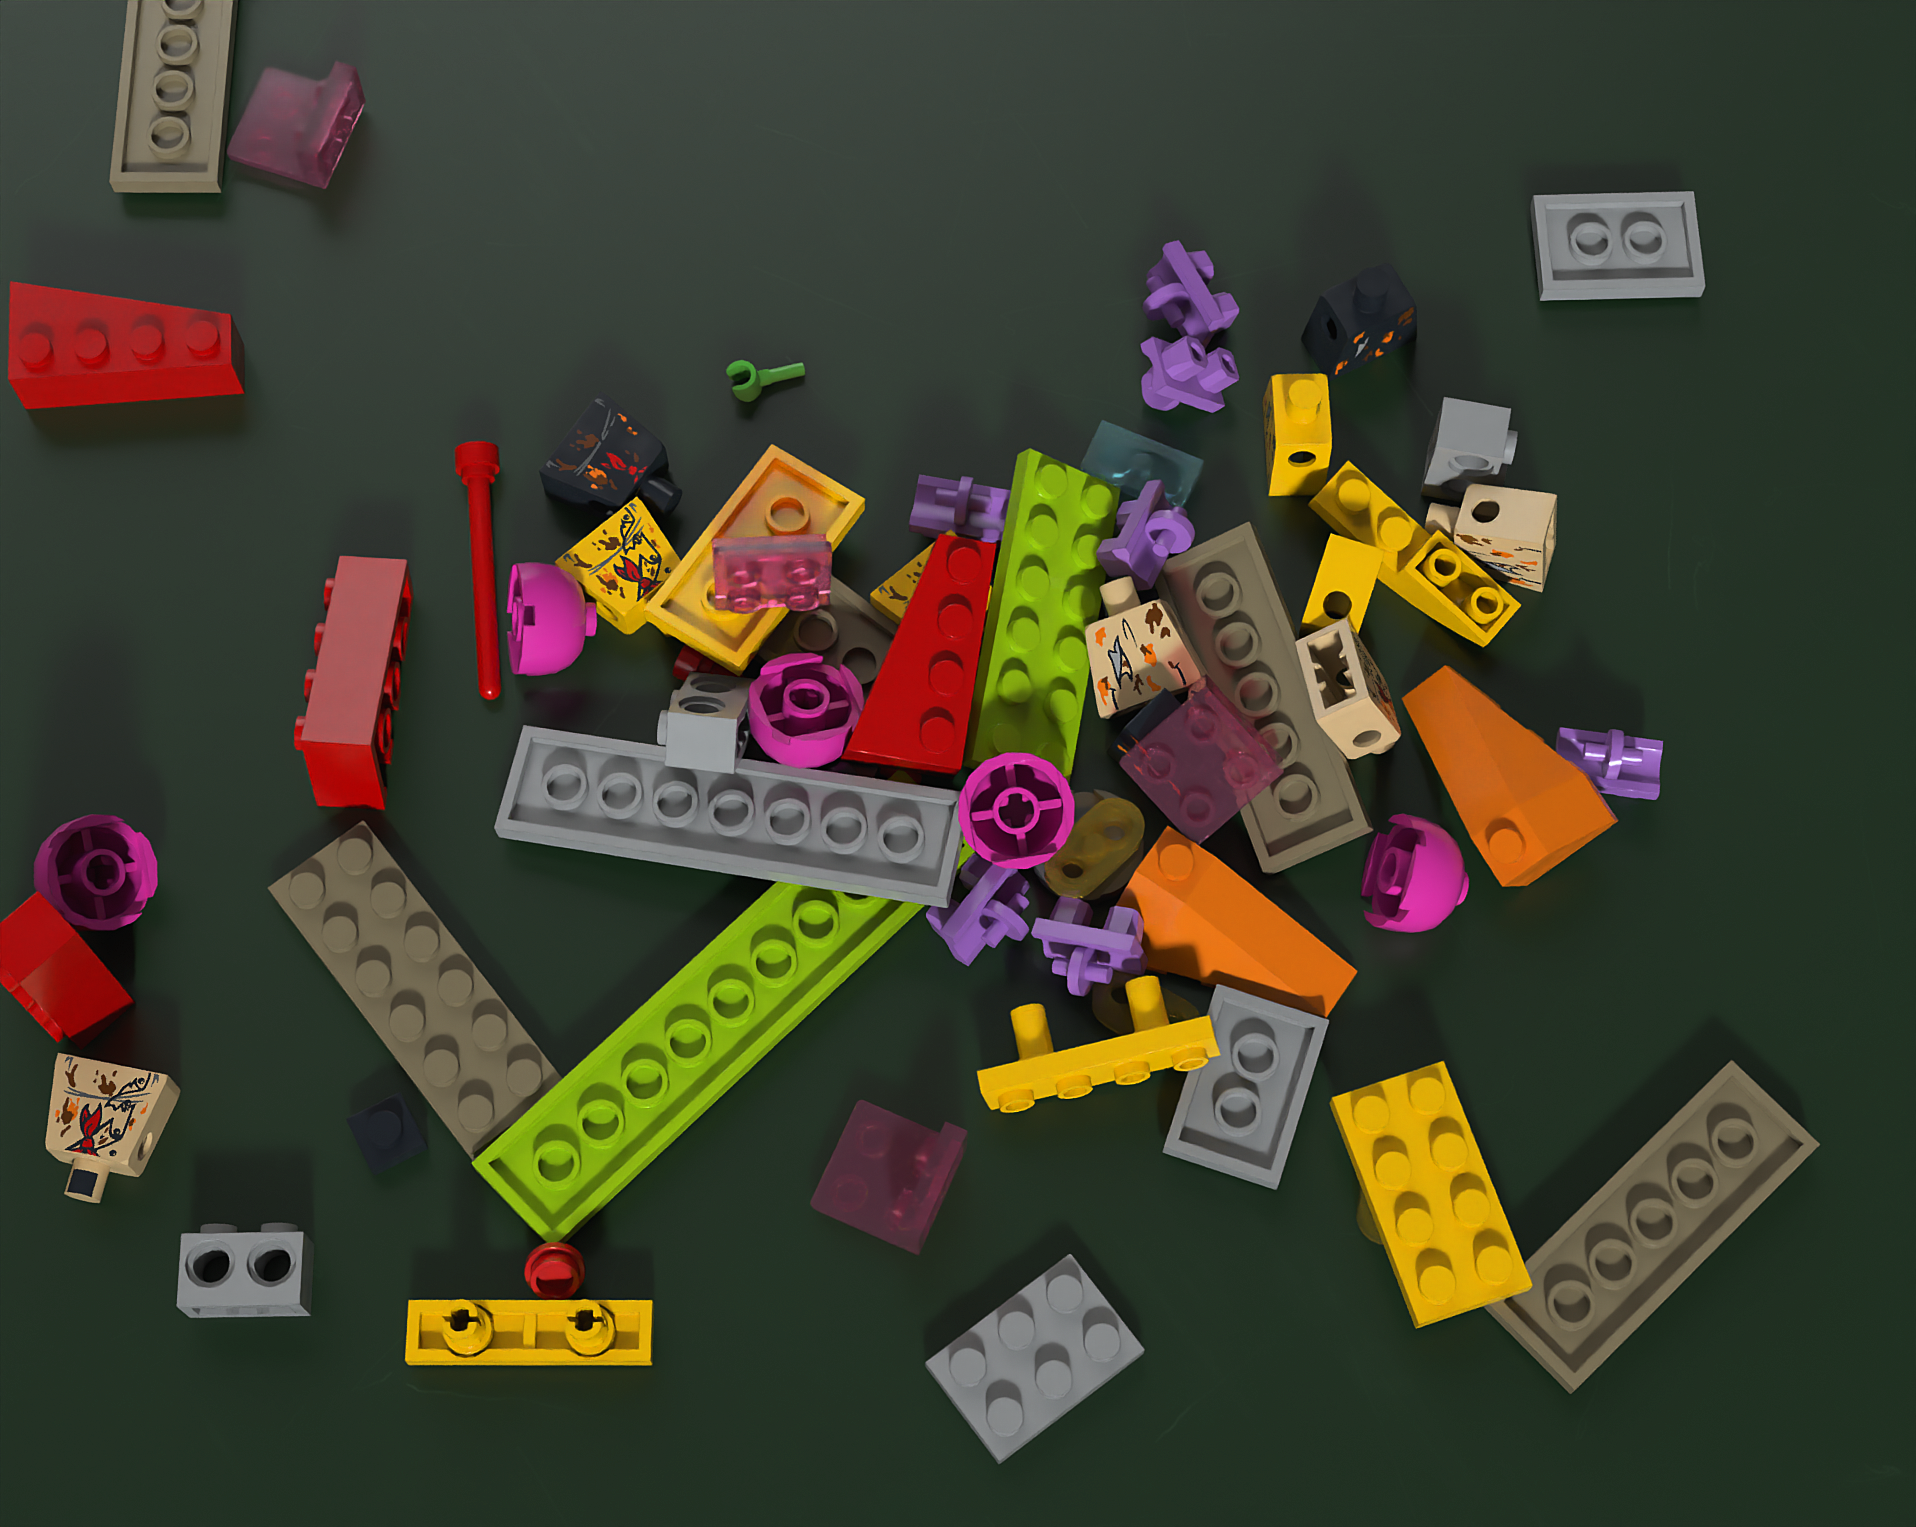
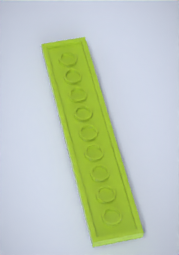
M897 770L888 779V781L918 785L905 771ZM965 837L955 877L961 872V868L971 855L977 853L966 842ZM777 881L471 1164L545 1243H565L925 905Z

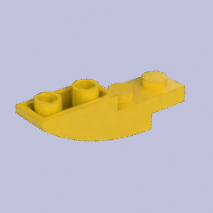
M1349 460L1308 504L1313 511L1342 537L1385 550L1377 576L1380 581L1437 622L1482 647H1485L1521 606L1519 602L1441 531L1437 530L1430 535Z

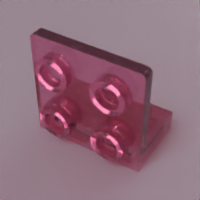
M336 61L328 79H322L320 82L272 67L266 68L227 148L229 158L239 163L326 189L366 103L356 67Z
M826 534L712 539L715 610H729L737 614H748L756 612L760 608L787 607L793 611H807L816 608L818 605H830L832 546L831 542L826 541Z
M1206 673L1188 688V699L1120 759V765L1181 833L1197 845L1205 841L1284 773L1283 758Z
M859 1100L811 1199V1206L818 1212L919 1256L967 1150L968 1131L945 1122L941 1133H938L867 1101Z

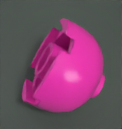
M538 562L516 563V565H512L507 595V613H512V631H507L509 661L512 673L526 674L527 676L557 673L569 667L581 654L585 636H595L597 627L596 605L594 602H585L580 583L572 574L555 565Z
M813 653L786 654L768 661L761 668L760 676L754 683L752 681L747 701L751 734L766 755L780 764L798 769L818 768L840 757L850 740L865 703L862 685L851 670L840 664L839 671L832 666L822 664L823 656Z
M1006 752L985 760L969 775L959 796L958 821L966 842L983 859L1001 868L1027 869L1048 861L1065 844L1074 825L1075 800L1067 779L1051 762L1032 753Z
M91 814L61 825L41 844L35 859L34 887L36 892L39 891L75 930L105 932L116 930L134 922L142 914L139 912L145 907L148 897H153L158 885L157 860L149 840L141 832H135L129 825L121 822L125 820L115 815Z
M1407 814L1393 815L1388 821L1397 825L1392 828L1389 835L1377 834L1365 862L1361 896L1369 897L1373 894V913L1364 911L1365 919L1374 927L1394 932L1414 933L1433 929L1447 918L1455 906L1460 905L1467 895L1469 877L1465 872V863L1457 841L1437 824Z

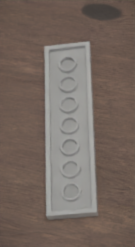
M523 725L494 826L500 838L943 908L949 907L964 839L958 821L961 791L809 768L798 769L783 764L744 758L741 759L734 774L665 766V746Z

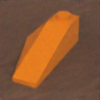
M1443 666L1402 697L1404 705L1472 841L1502 887L1528 886L1618 822V819L1584 770L1572 761H1567L1544 743L1545 740L1531 729H1526L1501 709L1498 703L1452 667Z
M1170 826L1166 827L1135 870L1116 906L1137 910L1144 921L1141 947L1148 958L1147 970L1167 975V972L1201 981L1200 985L1215 989L1216 985L1220 984L1326 1019L1358 972L1220 859Z

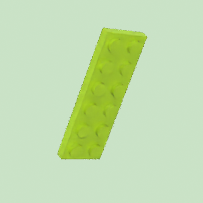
M1031 448L1017 455L972 697L962 765L976 770L985 760L1006 752L1032 753L1051 762L1067 779L1070 785L1090 669L1085 627L1098 621L1102 600L1099 587L1104 585L1106 571L1097 559L1096 552L1103 540L1113 537L1121 488Z

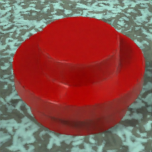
M550 1242L538 1246L528 1255L524 1274L527 1284L538 1297L544 1300H565L571 1297L582 1285L586 1267L583 1256L576 1248L561 1242Z

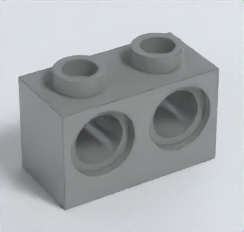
M1444 397L1428 445L1420 495L1463 502L1468 485L1481 484L1503 487L1507 465H1511L1518 435L1517 431L1508 430L1511 408Z
M691 671L681 689L673 690L669 710H662L659 716L657 742L660 745H666L665 766L734 774L753 737L750 730L747 701L750 685L756 679Z
M266 1223L261 1225V1232L237 1233V1227L234 1225L205 1224L200 1227V1233H181L177 1307L189 1318L311 1316L314 1243L304 1232H298L297 1225L289 1223ZM277 1256H289L291 1266L288 1273L278 1281H265L264 1269L267 1263ZM216 1257H229L230 1265L226 1275L216 1282H204L203 1272L206 1265Z

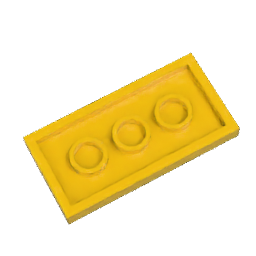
M771 444L644 608L645 620L740 677L864 512L865 498Z
M1444 1061L1331 1098L1330 1107L1416 1329L1529 1291L1532 1288L1533 1284Z

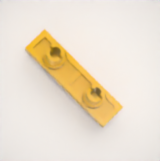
M1138 977L1125 984L1135 1030L1133 1034L1054 1052L1044 1006L1042 1004H1028L1017 1007L1010 1012L1019 1060L977 1071L981 1094L991 1110L1000 1108L1001 1112L1013 1113L1032 1107L1036 1099L1058 1095L1061 1099L1077 1098L1090 1093L1093 1090L1092 1086L1116 1081L1119 1085L1136 1084L1148 1079L1151 1076L1150 1072L1174 1067L1177 1071L1198 1069L1209 1062L1208 1058L1221 1055L1210 1015L1170 1024L1158 977Z
M587 1299L409 1300L405 1362L408 1365H652L653 1300Z

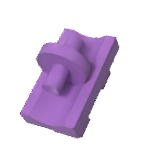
M1179 240L1166 243L1162 249L1164 252L1162 259L1146 275L1149 279L1146 285L1151 295L1144 301L1142 309L1149 320L1154 321L1166 318L1171 328L1177 327L1182 337L1188 335L1198 339L1205 349L1215 333L1231 326L1239 313V307L1230 293L1222 292L1211 295L1206 287L1214 276L1213 264L1205 250L1186 252Z
M1188 335L1173 344L1155 337H1151L1140 344L1142 352L1149 357L1153 365L1142 377V396L1145 402L1154 409L1167 411L1182 402L1214 413L1225 406L1221 390L1239 380V374L1231 351L1219 347L1206 355L1205 349L1199 340Z
M919 474L915 501L909 521V531L921 533L925 537L938 538L939 534H945L952 529L958 537L995 543L997 549L1001 547L1011 490L973 484V477L962 476L960 481Z
M1162 480L1147 481L1138 500L1127 501L1121 504L1116 514L1117 526L1121 531L1118 538L1103 540L1096 555L1109 577L1128 575L1132 577L1137 591L1152 589L1169 553L1187 551L1194 540L1195 530L1187 519L1186 510L1181 507H1172L1167 501L1165 485Z
M1559 728L1556 739V752L1567 761H1572L1584 770L1600 793L1656 800L1659 796V775L1663 741L1624 736L1622 730L1610 729L1608 733Z
M973 853L961 868L959 876L963 886L971 892L961 904L950 898L948 908L931 906L926 912V918L931 927L945 940L955 959L969 966L985 944L995 948L1004 935L1017 941L1023 940L1029 932V927L1020 915L1029 905V901L1024 897V894L1028 891L1030 885L1017 869L1001 868L983 859L978 853Z
M1060 896L1049 920L1036 917L1031 934L1034 938L1042 939L1044 955L1047 958L1054 959L1052 964L1053 974L1067 976V987L1072 995L1086 996L1094 982L1109 984L1112 979L1113 970L1144 976L1148 958L1141 947L1144 921L1137 910L1120 906L1111 907L1104 929L1089 927L1093 915L1090 905L1080 899Z

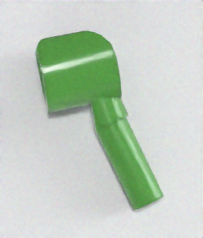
M739 360L730 364L726 369V373L729 379L733 381H739L747 377L750 378L747 383L732 387L734 395L739 400L750 402L761 394L762 386L804 376L805 368L803 363L800 362L769 370L767 368L756 371L750 362Z

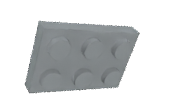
M1694 191L1533 195L1530 211L1540 301L1701 297L1706 286Z
M1217 984L1207 1015H1210L1221 1055L1208 1058L1209 1062L1205 1066L1188 1071L1162 1153L1277 1190L1329 1020Z
M1069 1254L925 1362V1367L997 1463L1000 1464L1143 1355L1145 1349L1074 1257Z

